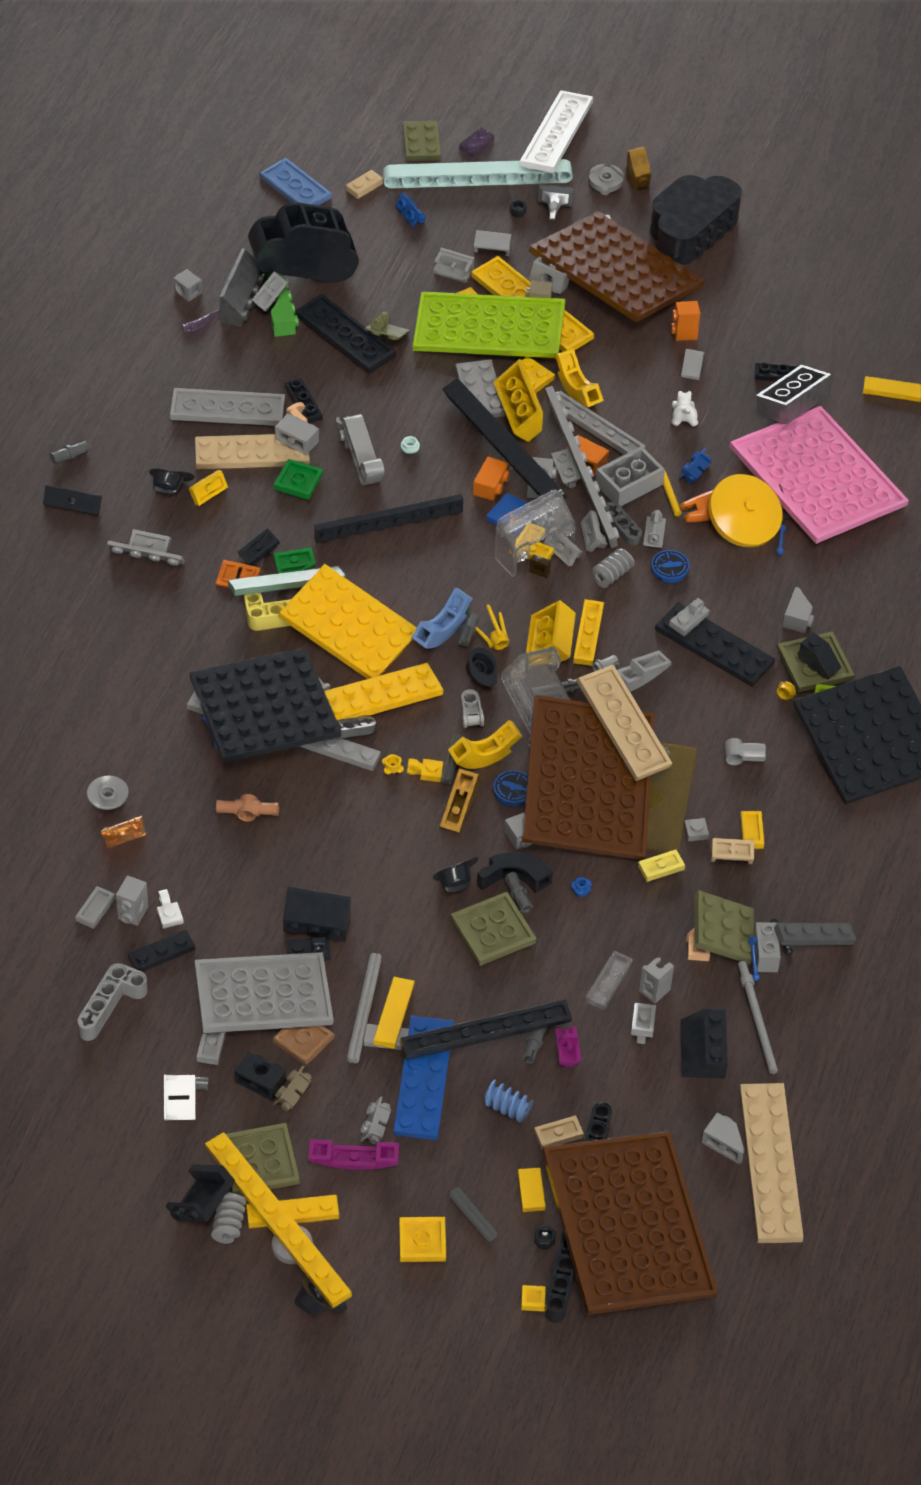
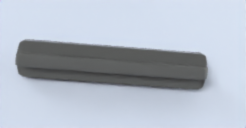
M454 733L451 737L449 748L463 736ZM449 751L441 776V782L447 785L452 783L456 768V762Z
M459 1187L451 1190L450 1198L488 1242L496 1239L497 1231Z

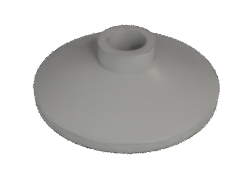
M115 776L99 777L92 781L87 789L89 802L96 808L103 810L120 807L125 803L129 794L127 784Z

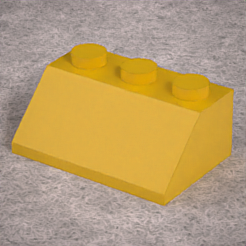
M559 600L532 614L525 660L527 662L556 665L570 658L576 612Z

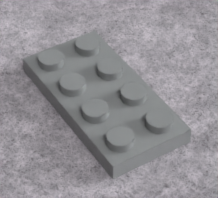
M492 360L455 364L458 379L495 418L506 417L505 410L493 383L497 377Z

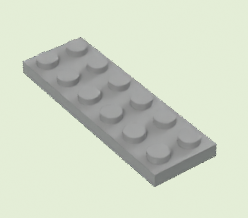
M174 388L170 420L276 426L283 419L285 394Z

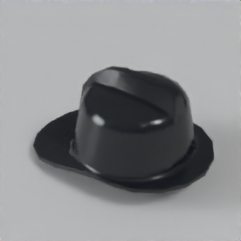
M159 468L149 470L150 475L153 476V490L164 494L177 492L182 482L191 481L195 478L192 473L184 471H169Z
M483 647L474 648L470 652L466 663L468 675L475 682L485 686H494L497 683V664L494 655Z
M478 857L470 858L455 866L434 874L433 880L440 881L447 893L465 889L471 881L470 867L478 861Z
M305 1277L301 1279L302 1288L294 1302L305 1312L319 1315L328 1308L337 1312L347 1310L345 1301L332 1308L310 1279Z

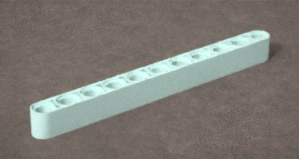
M565 159L560 160L554 173L521 167L520 161L387 165L383 169L384 185L388 188L567 183L573 178L571 163Z

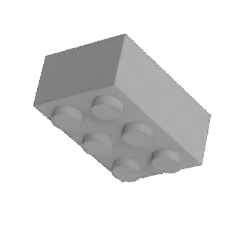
M641 446L598 468L596 471V481L599 489L612 502L623 506L663 485L665 469Z

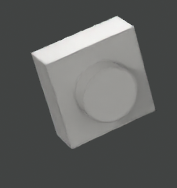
M705 818L684 821L688 842L709 838Z

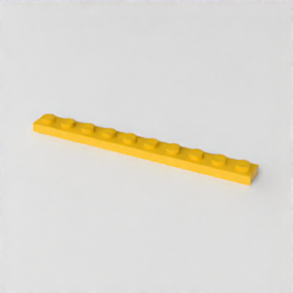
M223 1132L206 1142L205 1147L207 1151L235 1179L234 1185L329 1305L334 1308L352 1297L350 1289L227 1135Z

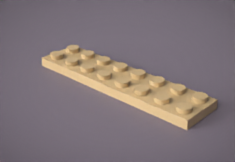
M784 1083L740 1084L739 1089L757 1243L803 1242Z

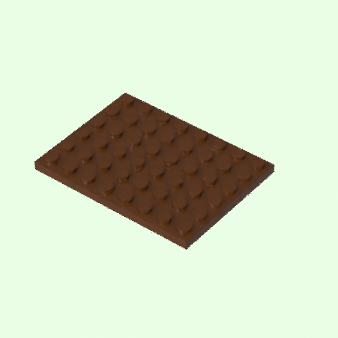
M596 212L532 244L529 248L531 254L536 257L540 256L542 261L548 265H554L556 270L566 273L569 279L634 322L648 317L703 287L705 282L697 274L677 263L671 257L664 255L657 248L646 243L643 239L632 234L629 230H626L600 212Z
M535 695L522 842L645 860L651 775L635 781L590 703ZM642 711L654 731L655 713Z
M670 1131L545 1146L542 1148L541 1152L587 1315L717 1297L718 1289Z

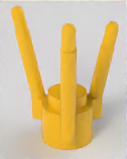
M488 604L486 607L495 630L491 632L490 639L478 627H476V631L488 643L489 648L494 647L496 650H502L510 642L506 633L502 613L499 612L500 630L491 606Z

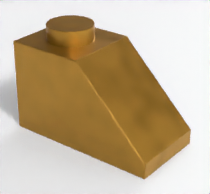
M644 146L628 150L625 177L634 190L650 186L651 170Z

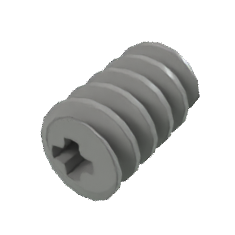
M616 549L593 567L592 575L595 582L600 587L607 588L614 580L619 579V576L624 575V572H628L630 568L634 567V559L626 550Z
M226 1193L216 1208L215 1221L211 1233L214 1240L228 1244L234 1242V1238L240 1237L241 1232L239 1229L242 1228L241 1221L244 1218L246 1198L235 1193Z

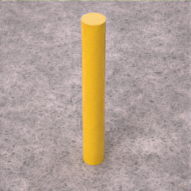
M665 471L663 486L674 515L680 516L682 512Z

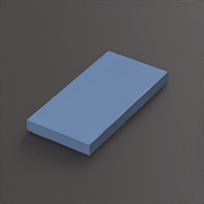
M287 158L259 173L263 181L291 203L301 202L320 205L332 198L330 191Z

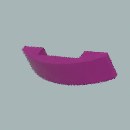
M310 1139L308 1161L327 1167L350 1170L387 1168L398 1165L399 1143L377 1142V1147L333 1145L332 1140Z

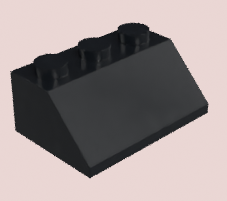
M288 886L283 916L284 932L308 935L314 938L325 937L332 941L346 942L351 922V897Z
M702 1009L681 1019L682 1077L725 1079L728 1066L726 1009Z

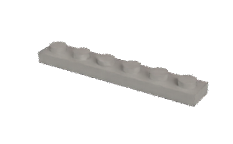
M559 391L562 400L560 405L561 407L565 406L568 414L566 418L623 455L641 446L644 449L646 448L644 444L562 391Z

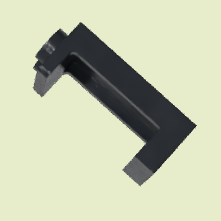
M193 1164L189 1172L196 1181L181 1203L168 1202L166 1208L170 1211L171 1217L177 1221L208 1222L235 1182V1179L223 1165Z

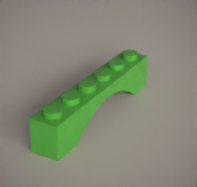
M263 271V274L266 275L265 280H268L272 273ZM288 286L280 293L275 306L271 310V326L274 337L296 334V326L299 325L297 315L294 316V303L290 302L292 301L291 291H287Z

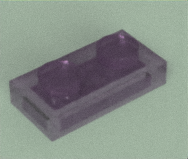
M480 127L459 144V150L473 157L494 140V134Z

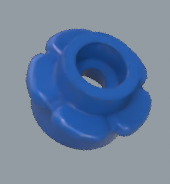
M578 877L571 883L574 894L579 897H584L591 891L592 884L588 879Z

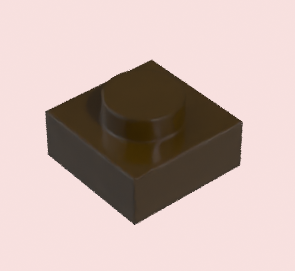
M533 554L530 559L529 572L547 579L550 574L551 560Z

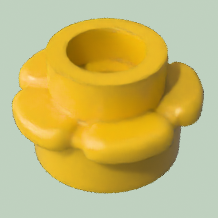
M779 683L777 694L780 698L789 700L795 696L796 690L792 683Z

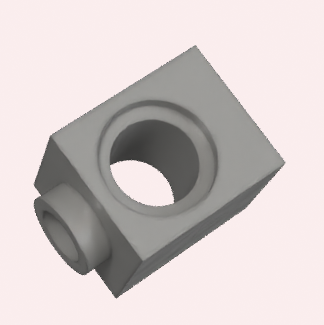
M186 269L174 277V291L189 302L202 293V280Z

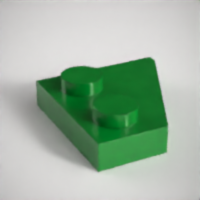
M312 547L274 553L273 555L277 574L315 568Z

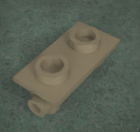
M304 1066L297 1071L295 1069L291 1071L286 1078L289 1081L285 1087L282 1085L274 1095L277 1097L273 1103L274 1106L279 1102L285 1111L293 1109L301 1097L294 1091L296 1090L303 1094L311 1083V1075L301 1072Z

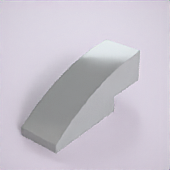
M658 650L632 659L629 666L617 671L631 692L661 674L672 662Z

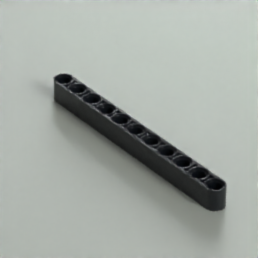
M455 378L442 388L450 401L550 509L566 498L565 493L458 378Z
M597 1102L594 1104L584 1142L607 1139L612 1116V1108L608 1103ZM564 1231L562 1232L545 1305V1317L552 1323L561 1322L565 1317L575 1276L570 1253L566 1249L568 1246ZM561 1267H567L569 1269L563 1270L561 1269ZM556 1287H563L565 1289L559 1290ZM551 1307H559L560 1309L554 1310Z

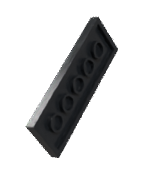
M323 294L295 310V315L368 373L396 356V350L378 336L371 334L369 330H365V326Z
M679 602L655 626L657 632L751 687L757 683L775 662V658L706 618L683 636L669 626L670 620L686 608V606Z

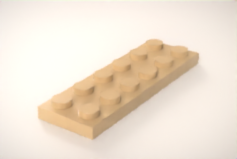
M275 434L195 437L196 469L282 467L288 459L310 465L309 453L305 455L275 440Z
M614 665L578 678L577 683L635 781L671 767L672 762Z

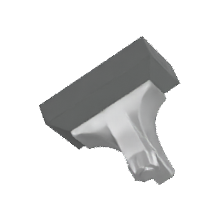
M546 184L539 185L538 203L548 204L549 220L555 221L560 206H573L575 188Z

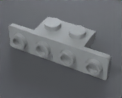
M133 529L129 545L113 541L107 542L111 551L117 554L126 552L130 553L132 557L141 558V556H145L155 562L164 560L174 566L184 564L185 562L182 556L168 553L171 538L168 536Z

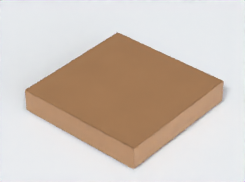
M324 1026L283 1028L273 1038V1043L306 1066L334 1039V1033Z

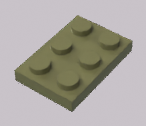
M403 121L406 161L441 160L437 121Z

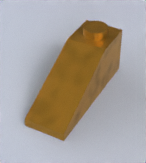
M459 768L440 824L441 828L460 833L482 779L479 774Z

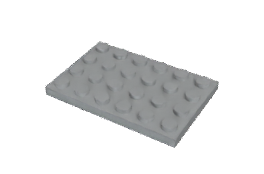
M323 952L201 959L194 962L203 1033L333 1025L334 1019Z

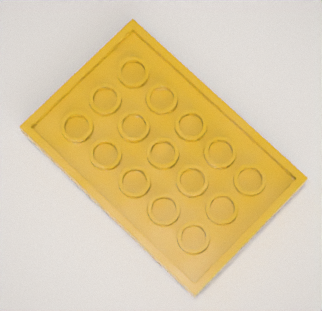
M326 564L315 573L278 615L283 621L366 679L381 676L413 640L411 637L417 628Z

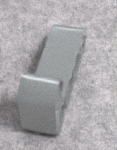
M362 414L342 418L343 430L361 484L365 486L381 482L385 473L384 465L381 458H376Z
M120 963L110 966L78 1017V1030L81 1039L91 1041L98 1036L123 994L134 999H141L147 995L148 988L145 973Z

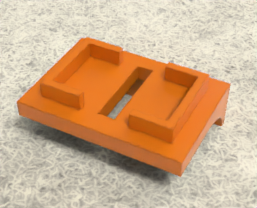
M223 559L216 585L229 588L228 580L236 579L239 570H242L240 578L260 576L262 574L261 568Z

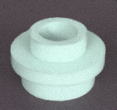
M413 436L405 437L401 442V449L405 453L412 454L419 450L420 444Z

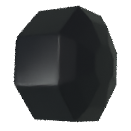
M515 200L509 205V211L513 216H524L527 212V206L525 202Z
M541 1225L535 1230L534 1243L539 1248L549 1249L555 1244L556 1231L551 1226Z

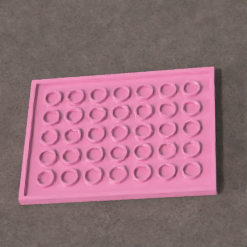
M822 406L806 411L787 425L778 422L730 442L729 448L756 478L764 481L772 488L782 507L816 544L908 505L909 500Z

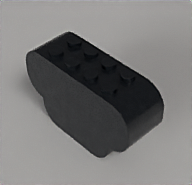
M685 175L678 178L656 196L652 202L653 211L650 234L657 240L656 248L681 265L689 264L698 256L700 257L705 250L712 247L719 238H722L727 231L733 229L738 222L742 196L741 187L724 176H711L705 180L694 175Z
M301 202L288 203L282 206L275 216H265L258 219L248 234L256 265L264 272L272 274L277 272L281 275L320 281L341 282L350 278L359 264V258L343 215L335 208Z

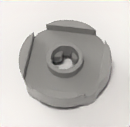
M600 164L590 170L588 183L593 189L599 191L600 194L608 195L610 192H614L623 186V172L614 165L605 167V164Z

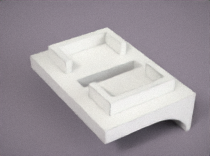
M164 1075V1120H195V1075ZM190 1095V1100H169V1096Z

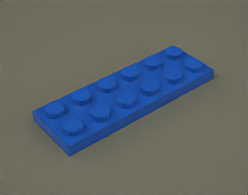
M411 1016L408 1035L452 1026L454 1021ZM450 1050L410 1060L404 1059L394 1135L438 1140Z

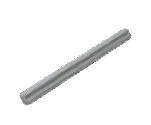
M379 953L370 954L347 1055V1061L356 1064L359 1062L382 956Z

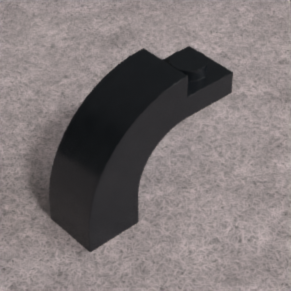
M515 851L503 852L489 857V866L483 867L477 873V886L481 890L501 879H505L506 875L515 872L519 880L525 882L534 893L551 885L553 871L542 860L533 855Z

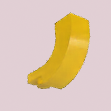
M574 348L555 355L560 369L557 372L571 398L585 407H590L604 401L598 383H590L584 377Z
M508 720L488 738L480 741H470L462 737L448 751L457 765L468 769H477L492 765L512 752L510 747L523 736L514 722Z

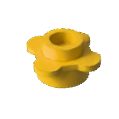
M393 754L383 758L384 773H402L404 767L401 766L402 758Z

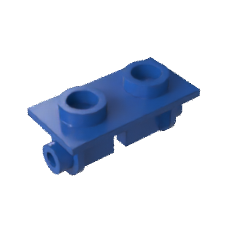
M401 192L395 207L412 227L415 226L416 222L423 223L426 220L425 214L417 209L411 197H407Z
M706 448L700 453L696 451L690 458L692 463L687 462L680 470L683 474L679 477V480L684 476L688 483H695L702 472L711 463V457L703 453Z

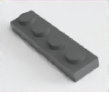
M777 923L774 927L780 945H853L856 941L850 923Z

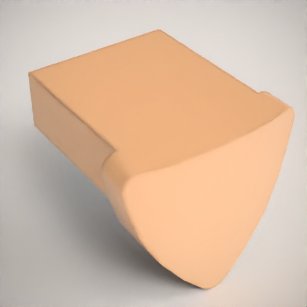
M302 402L295 403L287 408L286 414L289 413L308 423L307 418L301 414L305 408Z
M693 928L686 937V942H688V960L709 961L710 951L695 947V928Z

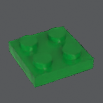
M288 459L274 483V490L309 500L323 476V469Z

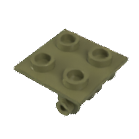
M386 311L374 317L371 324L365 328L371 334H384L392 340H398V338H402L410 331L388 324L390 316Z

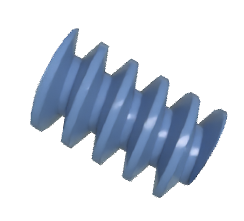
M494 1079L485 1093V1105L487 1107L493 1105V1110H500L503 1115L508 1113L510 1119L516 1117V1121L521 1123L528 1116L533 1105V1099L529 1103H527V1095L519 1099V1091L511 1095V1087L503 1091V1083L497 1088V1080Z

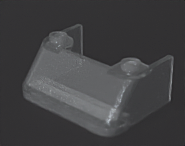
M552 490L499 519L496 526L495 559L512 577L516 576L517 563L529 556L530 546L558 531L562 537H567L574 544L576 523L563 495L558 490Z

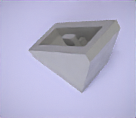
M686 349L681 377L699 380L705 352Z

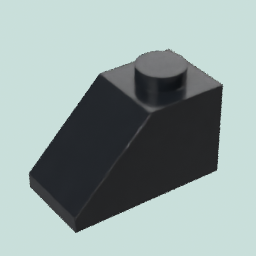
M814 632L800 643L798 659L829 680L841 669V665L829 643Z

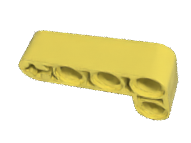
M261 593L244 595L245 614L249 628L259 631L291 626L278 617L279 612L290 600L263 603Z

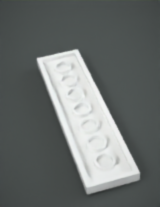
M560 91L522 156L520 166L527 169L541 170L546 173H554L592 105L593 97Z

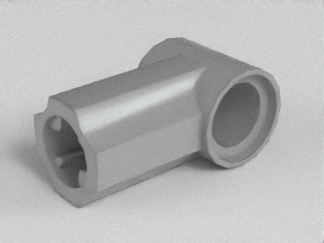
M731 738L725 742L726 762L730 765H738L743 761H765V744L743 743L738 738Z

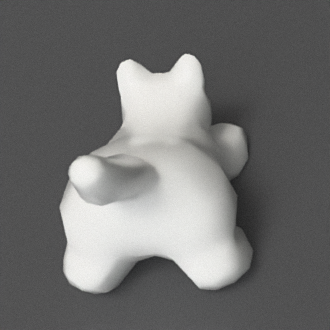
M679 391L677 401L672 402L674 410L671 420L672 425L678 426L684 421L688 422L692 427L698 424L697 410L695 409L694 402L691 401V391L687 393Z

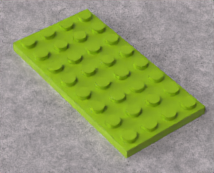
M421 292L413 351L556 358L555 355L560 350L565 299Z

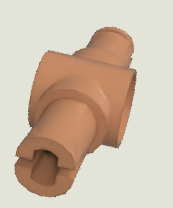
M244 794L235 801L217 800L216 811L217 813H234L240 820L250 822L256 816L260 817V815L278 816L279 802H261L254 795Z

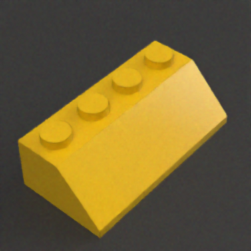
M519 359L493 383L514 434L530 442L542 431L543 410L523 362Z

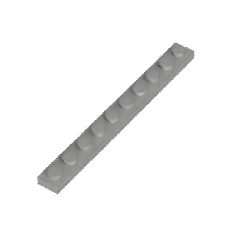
M553 386L547 387L545 389L548 401L594 510L597 512L610 548L618 546L617 538H620L617 528H612L611 523L613 520L611 514L604 509L606 503L603 496L599 497L598 492H600L597 481L593 482L591 478L593 477L591 467H587L585 464L587 458L584 451L580 452L579 450L581 445L578 437L573 436L574 428L572 422H567L566 417H568L565 406L561 407L560 402H562L558 391H554Z
M194 691L187 703V709L204 714ZM342 738L299 746L371 771L374 770L381 757V751Z

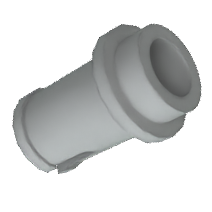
M611 655L603 660L597 659L592 665L594 672L610 665L618 667V658L615 655Z

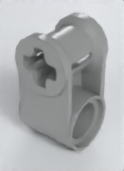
M465 690L461 694L460 708L463 728L474 725L484 727V715L481 709L479 694L475 690Z

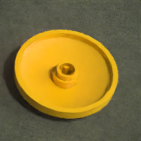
M745 474L729 476L723 479L710 495L708 509L712 524L722 537L735 545L748 548L761 546L770 541L781 526L782 507L776 493L764 481L754 476Z

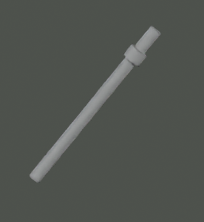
M741 961L738 963L741 985L745 988L769 1073L775 1074L778 1072L753 988V976L749 974L746 962Z

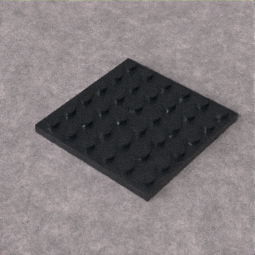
M306 648L190 672V680L223 763L341 737V729Z
M901 666L793 701V706L844 804L921 779V703Z

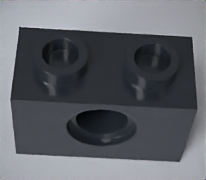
M249 1051L234 1070L235 1083L270 1101L274 1100V1095L278 1089L286 1083V1070L282 1066L272 1064L261 1055L253 1054Z

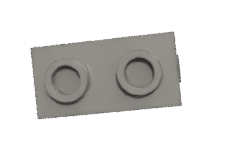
M569 448L551 453L563 484H566L569 488H574L577 480L581 479V476Z
M654 510L651 513V517L647 516L643 546L662 548L666 519L662 518L663 515L659 510Z
M381 1096L368 1106L366 1111L368 1118L361 1127L360 1132L363 1134L360 1142H363L366 1138L370 1139L372 1144L382 1141L386 1127L378 1123L387 1124L391 1109L388 1103H381Z

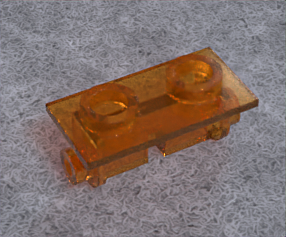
M142 816L133 817L129 821L109 828L105 827L103 831H100L102 838L105 839L107 848L146 835Z

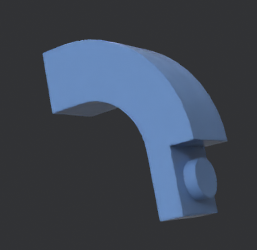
M454 588L442 611L430 621H420L411 638L425 648H435L443 644L460 628L467 615L465 612L473 598L459 588Z

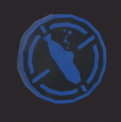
M664 550L654 555L651 561V572L657 579L658 577L662 579L663 582H680L689 573V561L685 555L678 551Z
M511 770L498 775L493 786V792L497 800L511 807L525 804L527 774Z

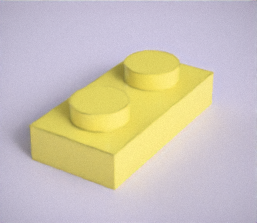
M673 850L639 861L638 868L646 882L683 871L685 864L677 850Z

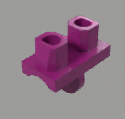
M555 1028L559 1065H562L564 1068L575 1067L576 1064L581 1063L577 1028Z

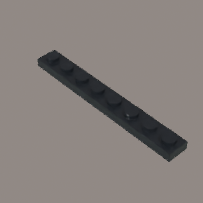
M462 494L315 524L314 538L316 543L462 513L464 499Z
M565 999L400 1037V1045L405 1059L410 1060L572 1022V1015Z

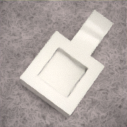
M167 889L159 891L161 906L157 907V913L162 928L165 929L183 924V917L178 903L170 902Z

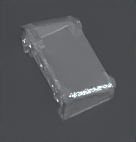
M555 647L520 654L502 672L503 684L530 735L535 695L570 700L555 672L561 664V658Z

